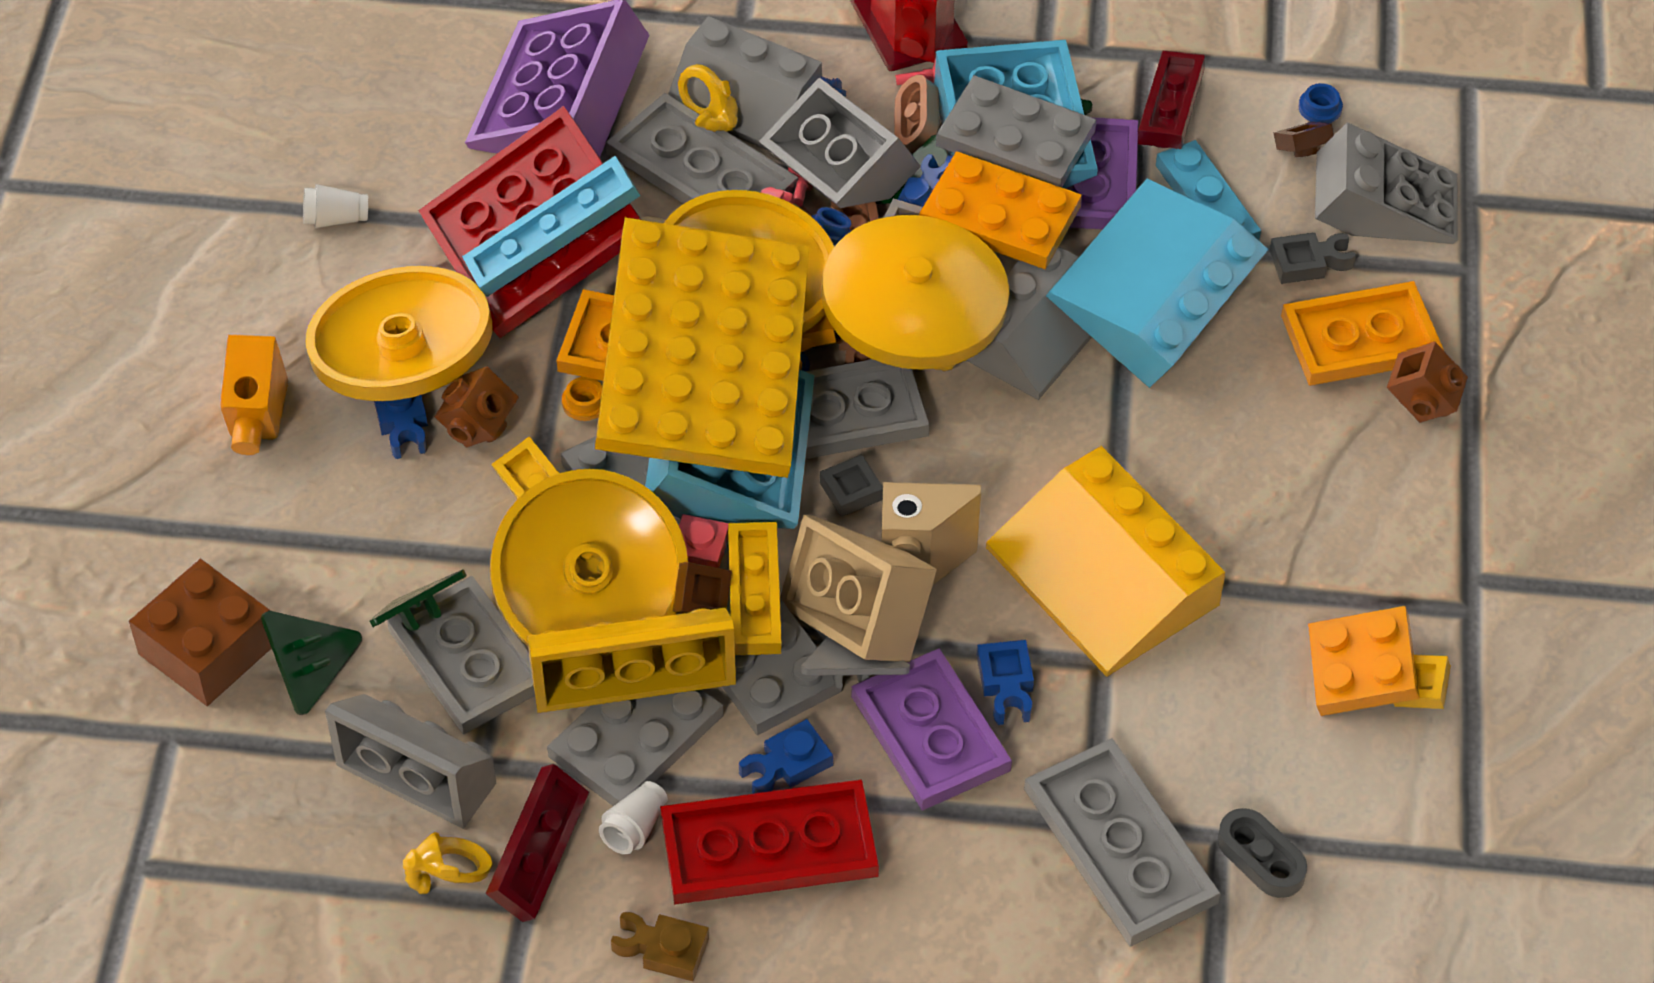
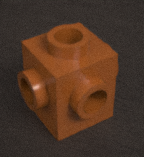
M1432 342L1398 353L1387 389L1421 423L1457 412L1468 376L1436 342Z
M486 366L454 380L444 390L441 397L444 402L434 417L447 429L448 434L454 440L462 443L466 448L484 441L490 443L496 440L506 429L508 423L505 419L519 399V396Z

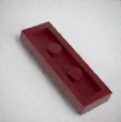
M1162 50L1138 128V144L1158 148L1182 149L1205 70V55Z
M554 763L541 767L485 893L522 922L536 918L589 795V791Z

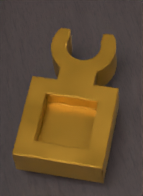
M621 913L620 928L632 931L635 935L627 939L612 936L611 948L615 954L622 957H633L639 953L644 954V969L694 981L709 940V927L659 914L654 927L646 925L643 918L635 913Z

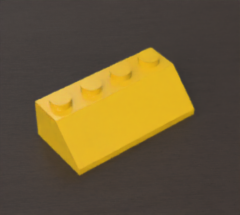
M701 608L684 614L663 617L652 615L635 621L614 624L603 622L586 628L564 631L554 629L541 634L527 636L537 713L736 685L734 624L726 608L712 610Z

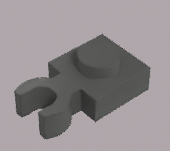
M1315 232L1271 238L1270 253L1280 283L1285 284L1325 278L1327 267L1336 271L1352 269L1356 257L1355 253L1338 252L1347 250L1349 243L1348 234H1334L1323 242H1318Z

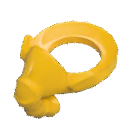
M701 64L688 66L680 74L678 90L684 105L699 114L694 124L697 127L713 132L733 130L738 120V106L736 99L730 96L729 82L727 80L721 81L715 72L707 66ZM691 77L699 78L708 87L711 101L707 108L697 106L690 98L687 84Z
M433 832L424 839L416 849H411L405 859H403V869H405L406 875L405 881L410 888L416 890L419 894L429 893L431 887L429 874L453 883H474L487 878L492 868L491 856L478 844L463 838L440 837L437 832ZM444 854L462 855L473 861L478 870L471 873L459 872L458 868L445 865L442 856Z

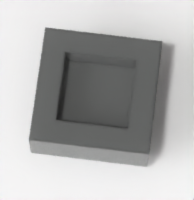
M862 454L820 471V484L841 517L883 500V486Z

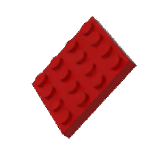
M563 106L418 211L455 271L476 283L462 256L602 165L603 162L573 117ZM631 203L488 297L485 295L491 313L492 330L495 334L502 338L620 253L625 217L642 220Z

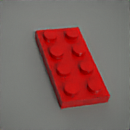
M862 779L660 806L674 905L879 877V864Z

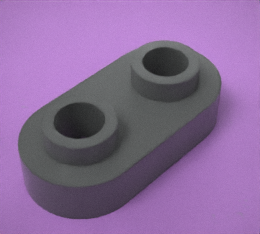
M1240 808L1230 811L1223 817L1218 833L1219 848L1260 890L1272 897L1285 898L1296 894L1302 888L1307 872L1305 856L1262 814L1252 809ZM1244 837L1250 840L1251 843L1246 845L1240 844L1235 839ZM1282 872L1287 878H1277L1271 873Z

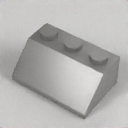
M708 16L686 43L668 95L684 104L678 90L680 74L691 65L701 64L707 66L715 72L721 81L727 80L729 82L730 96H733L737 102V124L728 133L764 148L759 140L819 77H822V62ZM691 77L687 84L690 98L697 106L707 108L711 101L708 87L699 78Z
M820 77L759 140L764 148L839 208L891 199L907 182L908 178L921 167L897 136Z
M1058 247L1046 270L1018 261L1006 274L1009 284V300L1002 328L995 339L984 350L966 361L1039 400L1092 338L1046 297L1047 293L1078 259V256Z
M366 694L331 703L325 710L335 761L338 767L463 829L496 785L493 756L477 743H464L448 735L442 727L434 722L425 721L423 723L405 714L398 705L391 701L383 700L380 702Z

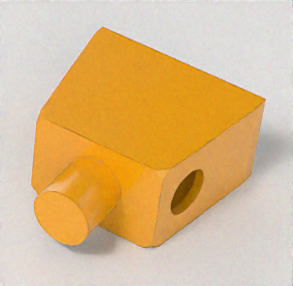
M228 334L221 393V411L229 434L232 436L231 449L238 454L255 455L260 451L261 439L273 440L279 434L288 387V376L276 337Z

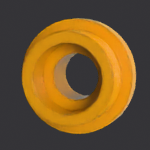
M586 377L573 379L562 394L564 412L569 417L579 421H590L598 418L602 394L601 383L598 380Z

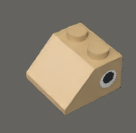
M883 482L881 542L904 550L936 568L937 572L933 585L977 552L981 485Z

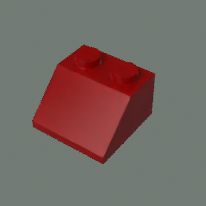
M871 0V11L894 51L934 63L936 51L942 50L953 30L955 0Z

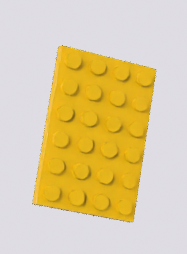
M625 217L594 449L788 478L792 460L809 246Z

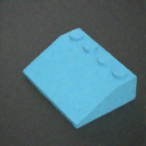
M1066 40L936 51L934 84L938 87L939 113L942 124L973 75L1084 115ZM1091 139L1062 188L1065 189L1097 175L1098 168ZM948 151V155L954 156L955 153Z
M1146 179L1047 293L1046 297L1150 388L1177 362L1268 251V248L1235 219L1152 180Z
M799 369L792 460L788 478L649 457L645 487L661 499L673 516L680 519L685 514L725 523L777 522V528L794 529L798 525L815 375Z

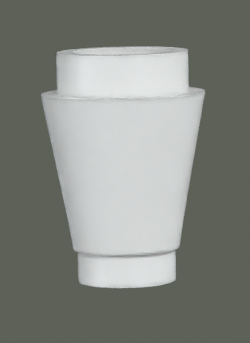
M315 184V188H304V224H314L316 229L368 220V194H359L320 184Z
M646 781L602 815V824L599 826V834L603 842L610 849L620 854H630L633 850L641 849L660 815V806H664L668 801L664 789L654 782Z

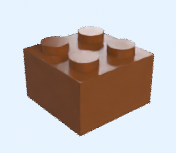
M201 558L129 620L138 654L207 707L272 649L261 621L262 614L270 611V609Z

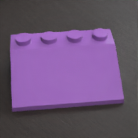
M613 0L519 20L465 141L468 148L497 154L564 106L600 157L650 36L627 1Z

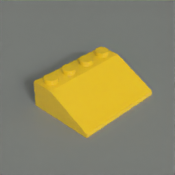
M1102 445L1063 468L986 542V549L1106 677L1220 606L1225 571Z

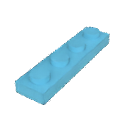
M614 156L462 257L479 289L488 297L641 195L622 163Z

